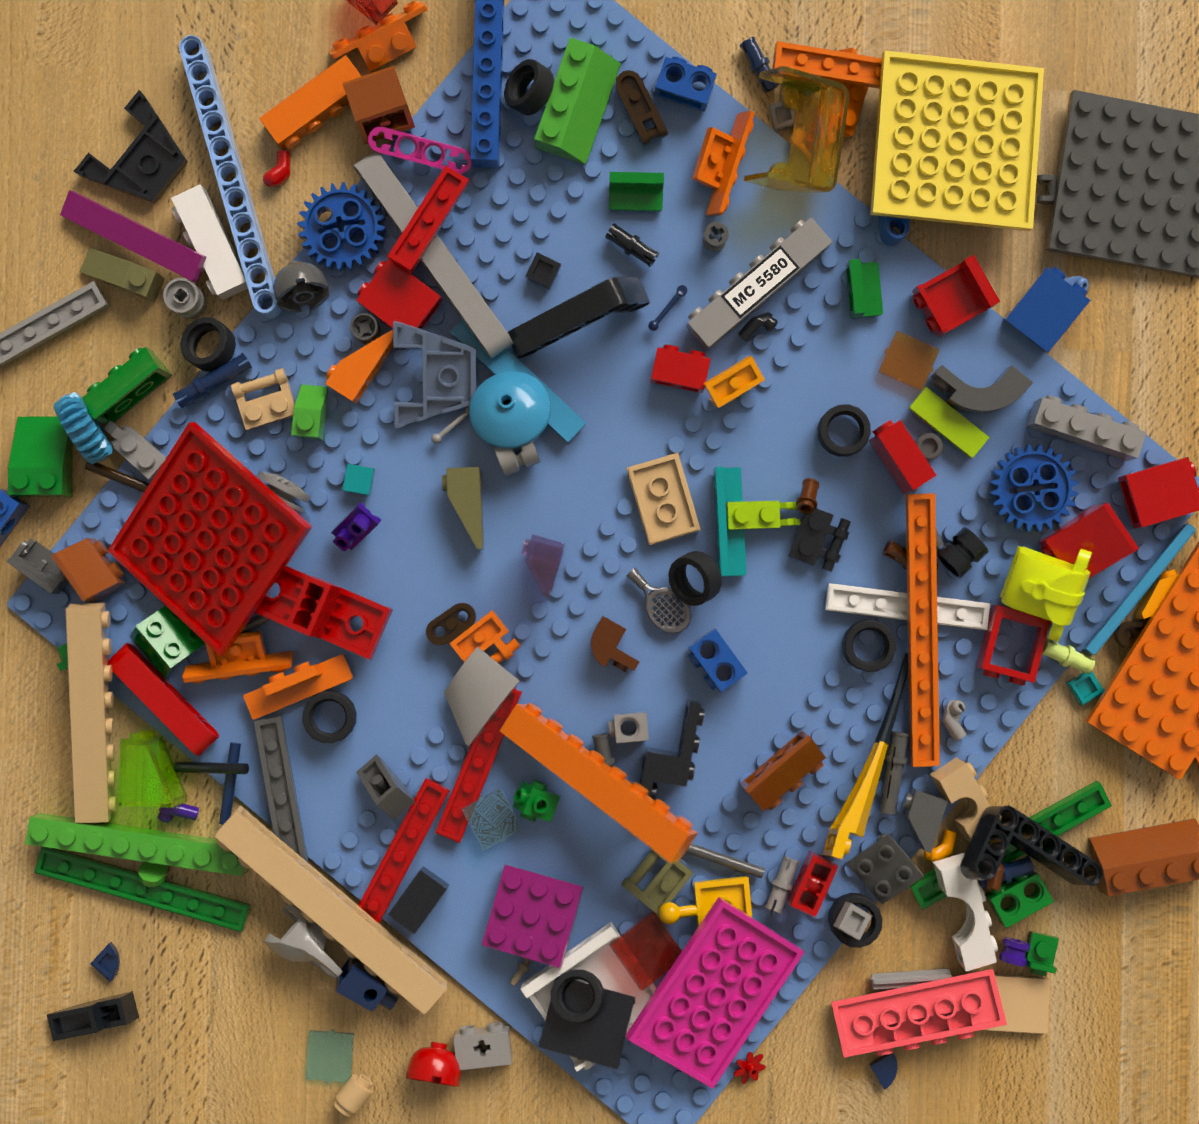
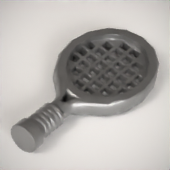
M633 568L626 575L639 589L644 591L647 616L656 627L668 633H680L688 627L691 620L689 605L682 601L677 603L675 601L677 597L675 599L672 598L673 595L676 596L672 589L650 586L636 568ZM654 598L658 600L656 603L652 601ZM669 606L673 608L671 611L667 609ZM658 609L661 611L659 615L656 613ZM677 613L680 615L678 619L675 617ZM673 617L676 619L674 623L671 621ZM681 617L684 619L682 623L679 621Z

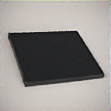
M576 980L568 982L562 992L564 1006L574 1013H582L588 1010L594 999L591 986ZM604 989L605 1001L602 1010L594 1019L585 1023H570L561 1019L555 1013L550 1001L541 1039L539 1040V1047L618 1069L636 997Z

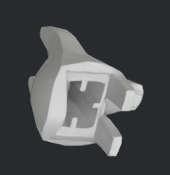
M287 904L282 911L295 923L281 939L269 933L263 942L275 954L285 960L312 963L333 979L339 977L343 971L324 952L328 938L323 934V928L316 922L310 923L302 916L301 911L297 907Z

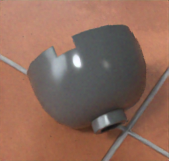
M290 262L275 277V299L279 308L286 312H302L301 307L309 305L310 310L323 304L330 294L328 282L324 274L317 266L311 263Z

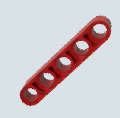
M126 642L107 661L108 665H112V671L195 755L201 756L220 737L211 724L134 646Z

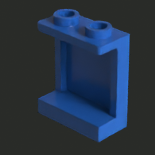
M1055 266L1052 269L1045 267L1041 271L1040 276L1012 311H1009L1003 319L1047 353L1091 301L1086 297L1088 291L1077 283L1072 286L1064 280L1066 275Z

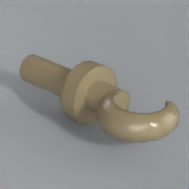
M524 958L523 963L519 962L517 964L519 969L510 981L512 985L516 986L524 972L528 973L530 971L528 966L531 961L527 958Z

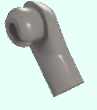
M960 700L948 702L942 717L943 724L955 741L966 736V732L959 723L960 716L965 711V705Z

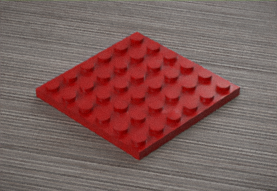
M189 422L107 551L219 656L227 654L312 526L196 422Z

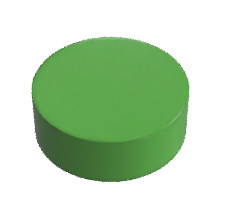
M143 862L138 871L139 880L147 887L161 885L167 876L166 865Z

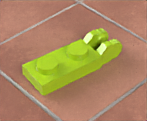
M726 502L727 530L781 528V526L801 525L800 519L797 518L780 520V509L796 510L798 507L796 502Z

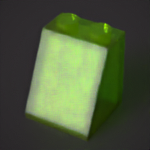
M137 731V733H130V736L120 739L118 806L174 808L187 802L186 791L179 774L174 771V762L163 736H154V731Z

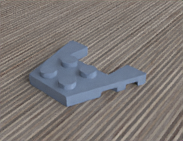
M394 321V347L422 348L423 402H395V428L404 427L406 424L419 422L431 416L469 406L472 396L476 391V348L399 321Z

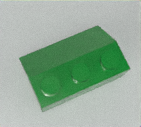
M147 347L143 349L138 348L129 355V360L122 366L117 365L108 372V377L101 383L96 382L92 384L82 399L94 420L107 424L110 420L116 422L168 380L172 374L151 349Z

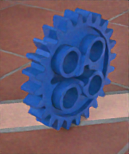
M342 182L340 189L337 190L335 185L331 183L329 192L320 187L322 195L318 197L312 193L311 196L314 202H304L308 211L299 212L305 221L297 222V225L305 230L298 233L300 239H307L301 244L302 247L310 249L308 252L310 258L318 255L316 260L318 265H322L326 261V267L329 270L336 264L339 272H342L344 265H347L350 271H353V263L355 262L360 267H364L362 259L366 258L372 261L370 252H380L375 244L384 243V239L379 233L386 232V228L379 224L386 220L384 215H377L382 211L380 205L373 206L376 201L374 196L366 199L367 191L365 189L357 193L358 188L355 184L348 190L345 182ZM357 206L359 211L355 216H346V211L349 207ZM324 212H332V218L328 222L320 221V216ZM365 221L364 225H359L358 223ZM344 222L346 226H344V231L340 232L338 228H340V223ZM321 229L327 230V231L323 232L322 234H319V230H321ZM355 233H364V239L361 242H352V236ZM329 238H337L338 243L334 248L328 249L325 247L326 241Z
M1031 444L1025 445L1024 452L1020 447L1015 448V456L1010 452L1004 454L1007 462L1003 460L996 462L1001 470L995 469L991 471L997 479L988 481V484L995 486V490L989 492L988 495L996 496L997 500L993 501L991 506H1000L996 515L1006 514L1005 524L1014 520V529H1019L1024 524V532H1030L1032 526L1036 532H1041L1042 524L1047 530L1052 529V521L1056 524H1061L1062 519L1060 515L1065 517L1070 515L1066 507H1074L1076 505L1070 500V497L1079 494L1072 490V486L1079 484V482L1071 481L1070 477L1076 471H1067L1066 468L1071 462L1061 463L1062 453L1052 456V447L1047 448L1043 452L1042 444L1036 445L1033 451ZM1042 466L1050 471L1048 480H1044L1040 476ZM1014 470L1022 472V483L1019 484L1014 481ZM1052 483L1057 485L1054 489L1010 493L1011 488ZM1046 493L1053 497V505L1051 507H1047L1043 502V497ZM1019 496L1023 497L1027 502V506L1023 511L1016 505V500Z

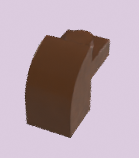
M602 616L591 639L594 657L604 667L609 659L612 658L615 660L613 666L627 673L630 668L635 671L640 661L616 648L626 628Z

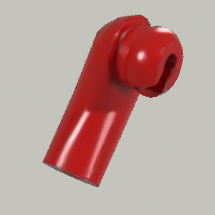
M277 151V165L263 175V182L266 186L277 187L290 177V151Z

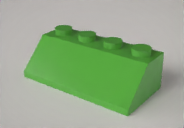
M570 37L554 81L553 91L547 101L534 138L535 148L586 165L621 63L597 46Z

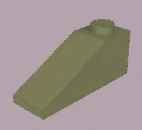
M89 248L79 271L82 274L154 303L165 279L151 269L93 248Z
M480 467L446 468L447 475H442V489L447 491V496L476 548L484 550Z

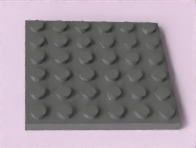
M1073 90L1069 96L1046 250L1199 278V114Z

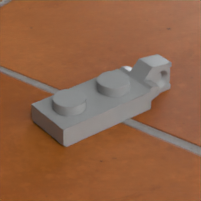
M110 420L104 429L114 437L111 444L147 479L152 481L165 461L166 456L134 428L125 425L122 429L118 424Z

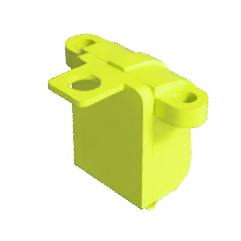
M1018 546L1000 594L1001 602L1013 609L1052 621L1053 624L1048 639L1059 642L1065 626L1072 623L1077 608L1084 598L1091 573L1087 570V566L1092 552L1081 549L1074 565L1032 549Z

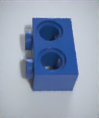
M665 57L654 96L705 112L717 73L712 72L711 68L704 65L696 67L687 64V61L680 57ZM674 73L681 79L678 82H670L667 76ZM702 82L706 88L702 91H697L692 87V84Z
M712 629L688 647L691 653L687 656L696 668L702 666L707 673L703 678L712 690L717 688L720 692H723L748 674L716 629ZM705 643H711L715 648L714 655L708 659L703 658L700 654V648ZM721 665H727L730 668L731 674L727 680H719L716 676V670Z

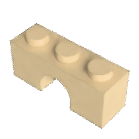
M956 757L929 775L941 797L951 804L960 798L966 797L967 807L954 821L965 841L970 843L984 810L990 806L987 802L989 795L982 785H978L974 778L977 776V773L969 762L965 763Z

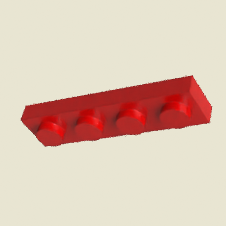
M445 166L389 252L388 259L412 273L467 188L469 179L450 167Z

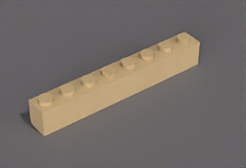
M71 603L66 609L75 823L109 822L113 813L117 812V797L112 794V787L116 786V771L111 768V761L115 760V745L110 742V735L114 734V718L109 716V708H113V692L108 690V682L112 681V665L107 664V655L111 654V639L106 637V628L110 627V612L105 611V603Z

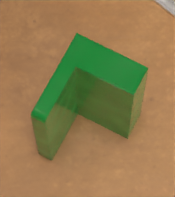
M610 172L609 210L662 211L664 173Z
M860 259L849 260L846 264L850 318L881 316L883 314L878 262L861 263Z

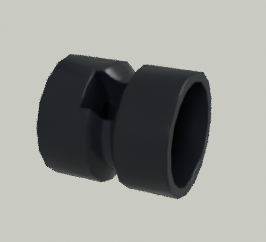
M963 527L953 537V543H946L936 553V556L953 575L962 578L972 569L971 563L973 561L978 563L989 551L972 531Z

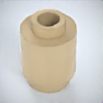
M353 1074L336 1094V1100L333 1103L335 1108L347 1117L357 1113L373 1093L372 1081L364 1074H359V1076Z

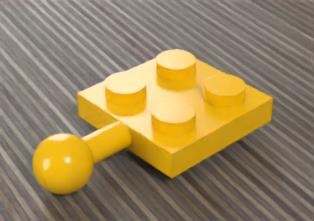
M742 876L693 882L695 905L678 907L675 903L667 902L659 909V918L665 924H674L682 917L696 916L697 927H699L713 904L720 897L752 917L749 878Z

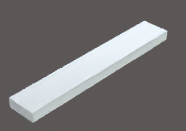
M828 583L825 610L908 621L907 593ZM937 597V624L987 630L990 603Z

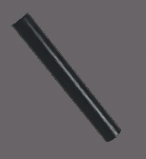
M176 762L174 764V771L177 773L247 774L249 772V765L247 763Z

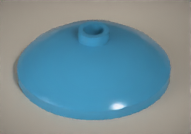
M516 371L502 372L485 380L473 394L469 407L470 421L477 435L489 445L503 449L519 448L534 441L545 430L551 414L550 399L543 385L534 377ZM505 400H512L510 404L503 405Z

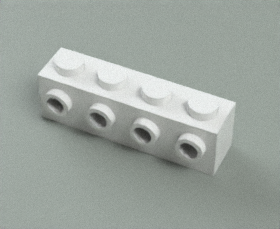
M200 184L172 197L171 199L175 207L171 208L178 223L183 222L186 231L183 232L186 242L190 247L194 246L196 252L206 256L201 271L205 270L209 277L206 280V284L212 295L217 294L222 300H225L248 289L241 262L204 187Z

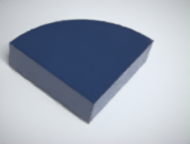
M112 942L90 963L109 982L116 977L120 967L119 953Z
M894 1053L883 1055L869 1063L884 1090L892 1084L897 1074L898 1065Z

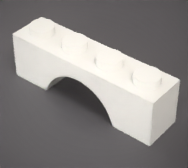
M964 853L935 861L933 865L939 888L946 896L962 899L966 905L965 922L960 930L952 936L957 961L967 972L996 963L995 952L998 951V946L994 936L990 935L989 927L992 926V922L987 910L984 911L982 903L986 901L984 891L980 885L978 886L977 880L967 879L962 874L960 865Z

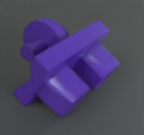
M360 502L332 530L331 533L335 536L333 543L344 552L348 548L352 550L380 523L381 519L372 515L370 510L366 509L365 505Z

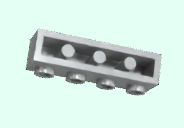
M1046 395L1045 398L1042 397L1034 401L1026 427L1126 461L1139 458L1147 432L1139 430L1137 424L1131 422H1123L1121 424L1113 421V417L1110 415L1088 413V409L1081 405L1072 404L1071 407L1061 403V399L1054 396Z

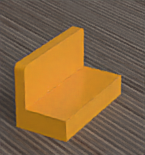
M748 356L703 384L711 397L709 399L711 404L720 408L765 381L753 357Z

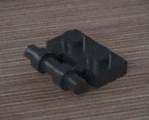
M817 508L810 514H804L788 556L813 566L816 563L817 557H822L825 559L822 569L832 572L835 563H838L841 555H839L842 544L844 540L847 541L850 534L848 529L851 521L841 518L838 527L830 525L833 514ZM826 534L834 536L829 550L821 548Z

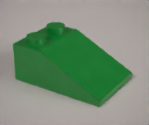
M58 416L17 417L8 464V495L16 497H72L73 443L59 421Z

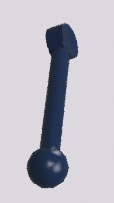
M678 286L676 295L658 317L649 322L648 327L651 331H656L659 328L660 321L680 297L687 294L688 289L686 286Z

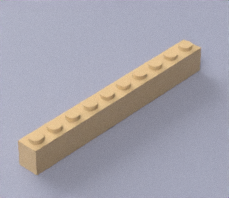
M241 805L216 832L214 837L218 839L217 843L222 849L227 852L231 850L236 854L242 866L256 871L260 875L259 879L262 883L270 888L272 886L281 893L280 897L287 904L296 905L307 921L310 923L316 922L323 928L322 932L328 939L332 941L336 939L344 946L343 950L348 956L353 959L357 957L363 962V966L372 976L378 975L383 979L387 989L394 994L399 993L406 999L405 1003L413 1011L417 1012L419 1010L425 1015L446 991L447 981Z

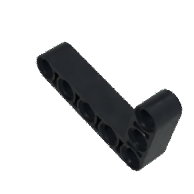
M613 277L513 328L507 333L514 343L511 346L517 359H520L557 342L611 313L633 312L650 304V301L639 277Z
M1009 805L989 806L984 810L960 865L961 872L967 879L990 880L996 875L1010 843L1071 884L1097 885L1100 883L1103 875L1102 868L1096 861Z

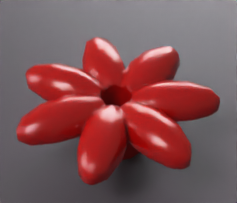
M749 1051L746 1055V1061L742 1059L736 1061L741 1068L737 1069L733 1075L735 1077L742 1076V1084H745L749 1077L757 1081L759 1071L766 1068L764 1064L760 1063L763 1055L758 1054L754 1057L753 1053Z

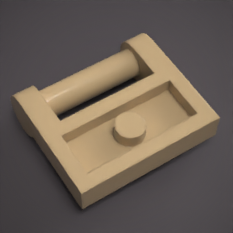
M284 368L275 370L274 374L243 384L240 382L231 384L245 430L250 431L293 417L295 400ZM278 383L280 385L281 391L250 401L246 400L245 394Z

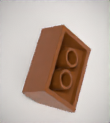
M800 731L740 784L763 811L767 808L771 811L782 802L781 796L788 790L792 793L803 784L801 779L808 773L813 775L824 765L822 761L826 757L811 737Z

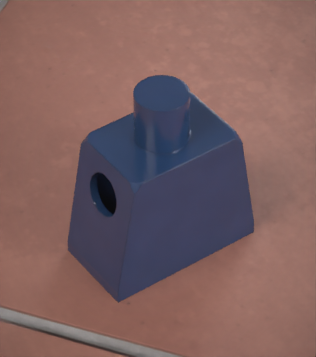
M349 956L341 968L343 972L336 979V992L369 1011H374L378 1004L390 1011L395 1006L399 996L389 991L384 984L385 981L378 975L372 976L363 966L364 963L357 957L353 959Z

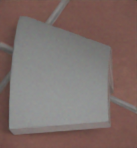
M478 646L458 670L444 692L465 744L468 747L483 732L486 724L503 706L502 703L520 683L516 677Z

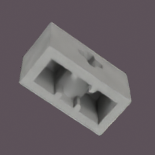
M493 1022L487 1024L485 1028L466 1025L455 1031L453 1037L455 1057L460 1070L512 1064L513 1054L509 1025H503L502 1022ZM480 1040H484L487 1049H482V1046L479 1045Z

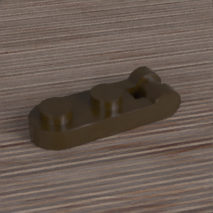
M630 70L620 73L616 79V92L637 132L642 146L645 147L651 144V140L657 137L661 139L667 136V129L639 74ZM652 121L654 127L646 131L643 124Z

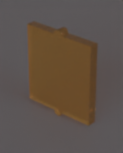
M896 331L889 348L884 351L886 355L878 372L922 391L929 373L934 371L932 367L940 350Z

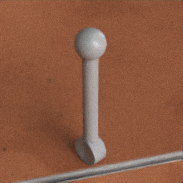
M470 405L466 407V411L439 434H433L431 441L434 444H439L443 436L469 416Z

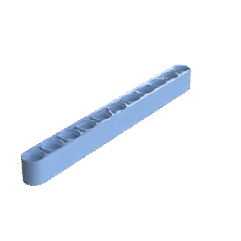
M187 35L180 41L179 51L252 304L265 318H275L282 312L274 295L275 277L212 59L207 47L200 38L194 35ZM200 48L197 54L190 55L193 49ZM207 73L203 80L197 81L200 74ZM208 98H214L212 104H210L209 106H204V103ZM221 122V127L218 130L211 131L214 124ZM229 148L226 155L219 156L221 149ZM235 172L236 177L234 180L226 182L228 174ZM242 197L243 203L239 207H233L234 201ZM251 223V227L247 232H240L243 224ZM253 248H258L257 255L253 258H248V252ZM260 273H265V280L260 284H255L256 276ZM272 298V306L269 309H262L263 302L266 299Z

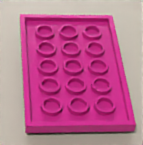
M718 897L625 1036L632 1043L713 1089L805 952L786 938Z

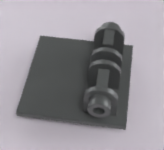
M885 833L880 834L876 838L877 842L847 862L881 904H884L924 877L923 873L889 833L887 835Z

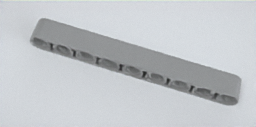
M374 151L356 163L354 168L400 234H402L418 207L381 155ZM436 234L420 262L485 353L492 359L514 343Z

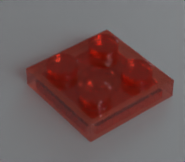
M650 912L609 944L640 990H644L666 973L682 952L655 912Z

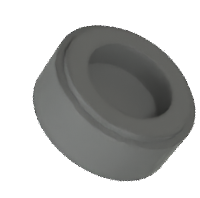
M933 433L923 434L915 441L927 461L936 459L942 453L943 443Z

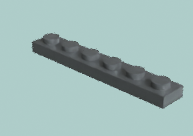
M283 716L254 721L273 833L308 862Z

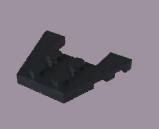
M138 90L124 109L145 126L111 169L88 152L74 172L80 177L155 203L188 161L146 96Z

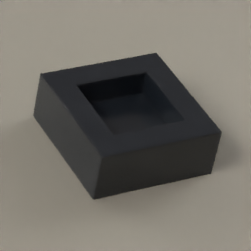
M537 252L525 277L550 290L561 268V263Z

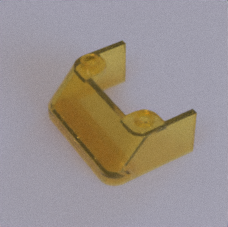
M787 66L760 72L759 78L781 84L780 100L783 106L796 111L788 163H775L768 172L744 176V182L784 191L824 193L833 190L837 183L849 104L847 87L840 82Z

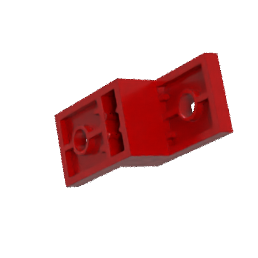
M286 565L275 582L280 587L278 596L271 598L267 593L255 613L307 636L321 638L372 660L393 609ZM359 616L363 620V627L355 632L351 628V621L354 617Z

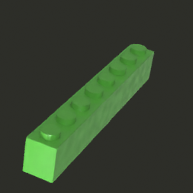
M44 813L29 817L25 842L28 845L243 876L249 871V869H246L239 863V857L231 850L227 852L218 845V839L105 822L75 823V818Z

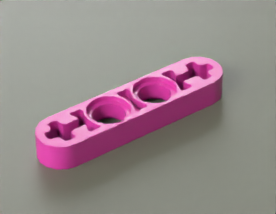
M376 127L368 136L370 147L379 153L444 169L447 166L442 164L445 159V149H450L449 156L458 157L459 153L464 154V159L468 160L467 164H462L461 168H457L456 162L448 160V167L462 174L467 172L472 165L470 153L457 146L386 127ZM379 132H383L384 138L393 140L392 134L398 135L399 137L395 142V152L389 150L391 144L383 143L382 147L376 146L377 141L373 140V135L378 136ZM403 139H410L414 142L415 150L411 154H404L400 151L399 144ZM437 146L441 150L439 160H428L426 157L428 147Z

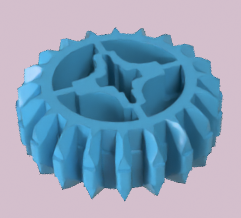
M75 392L69 395L66 394L54 403V410L59 421L72 440V443H74L86 461L94 464L98 461L101 462L112 454V446L99 422L92 418L79 394Z

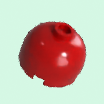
M431 1042L430 1047H422L411 1056L407 1066L406 1079L459 1087L461 1070L455 1053L446 1050L447 1044Z

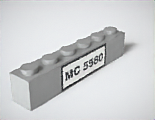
M812 217L806 222L800 220L790 229L792 234L785 240L782 237L776 240L769 247L772 250L765 257L762 254L756 257L749 264L751 267L749 271L744 275L742 272L736 274L729 281L731 285L724 292L721 289L716 291L708 299L709 305L703 310L701 307H698L688 316L690 321L687 323V329L706 351L711 349L830 247L833 241Z

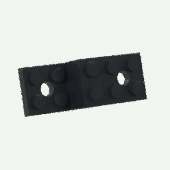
M687 699L678 753L649 747L645 748L639 784L648 790L647 795L653 800H656L658 787L656 786L657 783H653V781L687 787V781L693 780L695 764L691 762L692 753L698 752L700 737L696 735L697 725L702 726L705 710L700 708L701 704L698 701Z

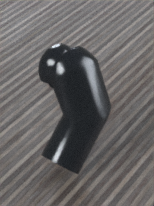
M766 312L752 317L738 334L748 342L762 327L767 331H772L777 326L778 321L772 317L773 314Z

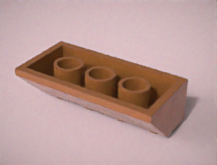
M1194 818L1089 838L1092 859L1101 866L1103 873L1100 883L1097 884L1098 890L1107 896L1199 880V824Z

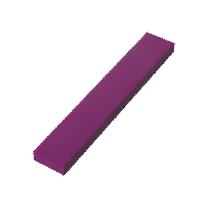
M68 191L60 213L61 216L191 281L197 282L206 256L75 191Z

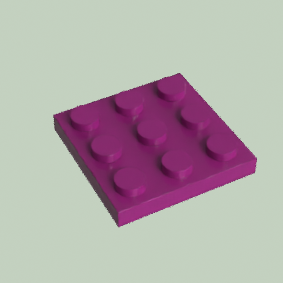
M504 865L482 945L562 968L584 887Z

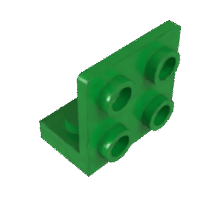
M166 605L136 625L130 636L164 678L175 670L178 663L205 645V642Z

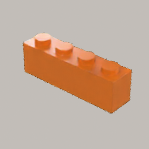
M345 55L259 119L281 150L293 149L306 134L315 133L322 127L324 121L330 117L335 118L343 112L344 107L349 104L343 83L362 76Z

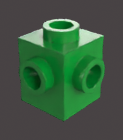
M533 780L531 784L522 781L520 788L514 794L513 807L520 811V817L535 822L536 818L551 822L561 796L547 789L549 785L543 782Z

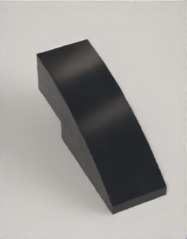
M133 991L86 1002L47 1014L53 1041L98 1033L103 1029L127 1025L139 1018Z

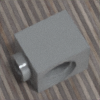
M646 711L614 714V720L609 721L610 737H616V743L649 740ZM625 720H632L636 724V730L634 733L626 735L620 729L621 724Z

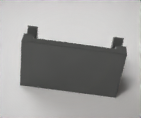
M30 539L28 542L24 540L11 558L7 560L8 564L50 594H60L69 582L51 557L54 553L34 539Z

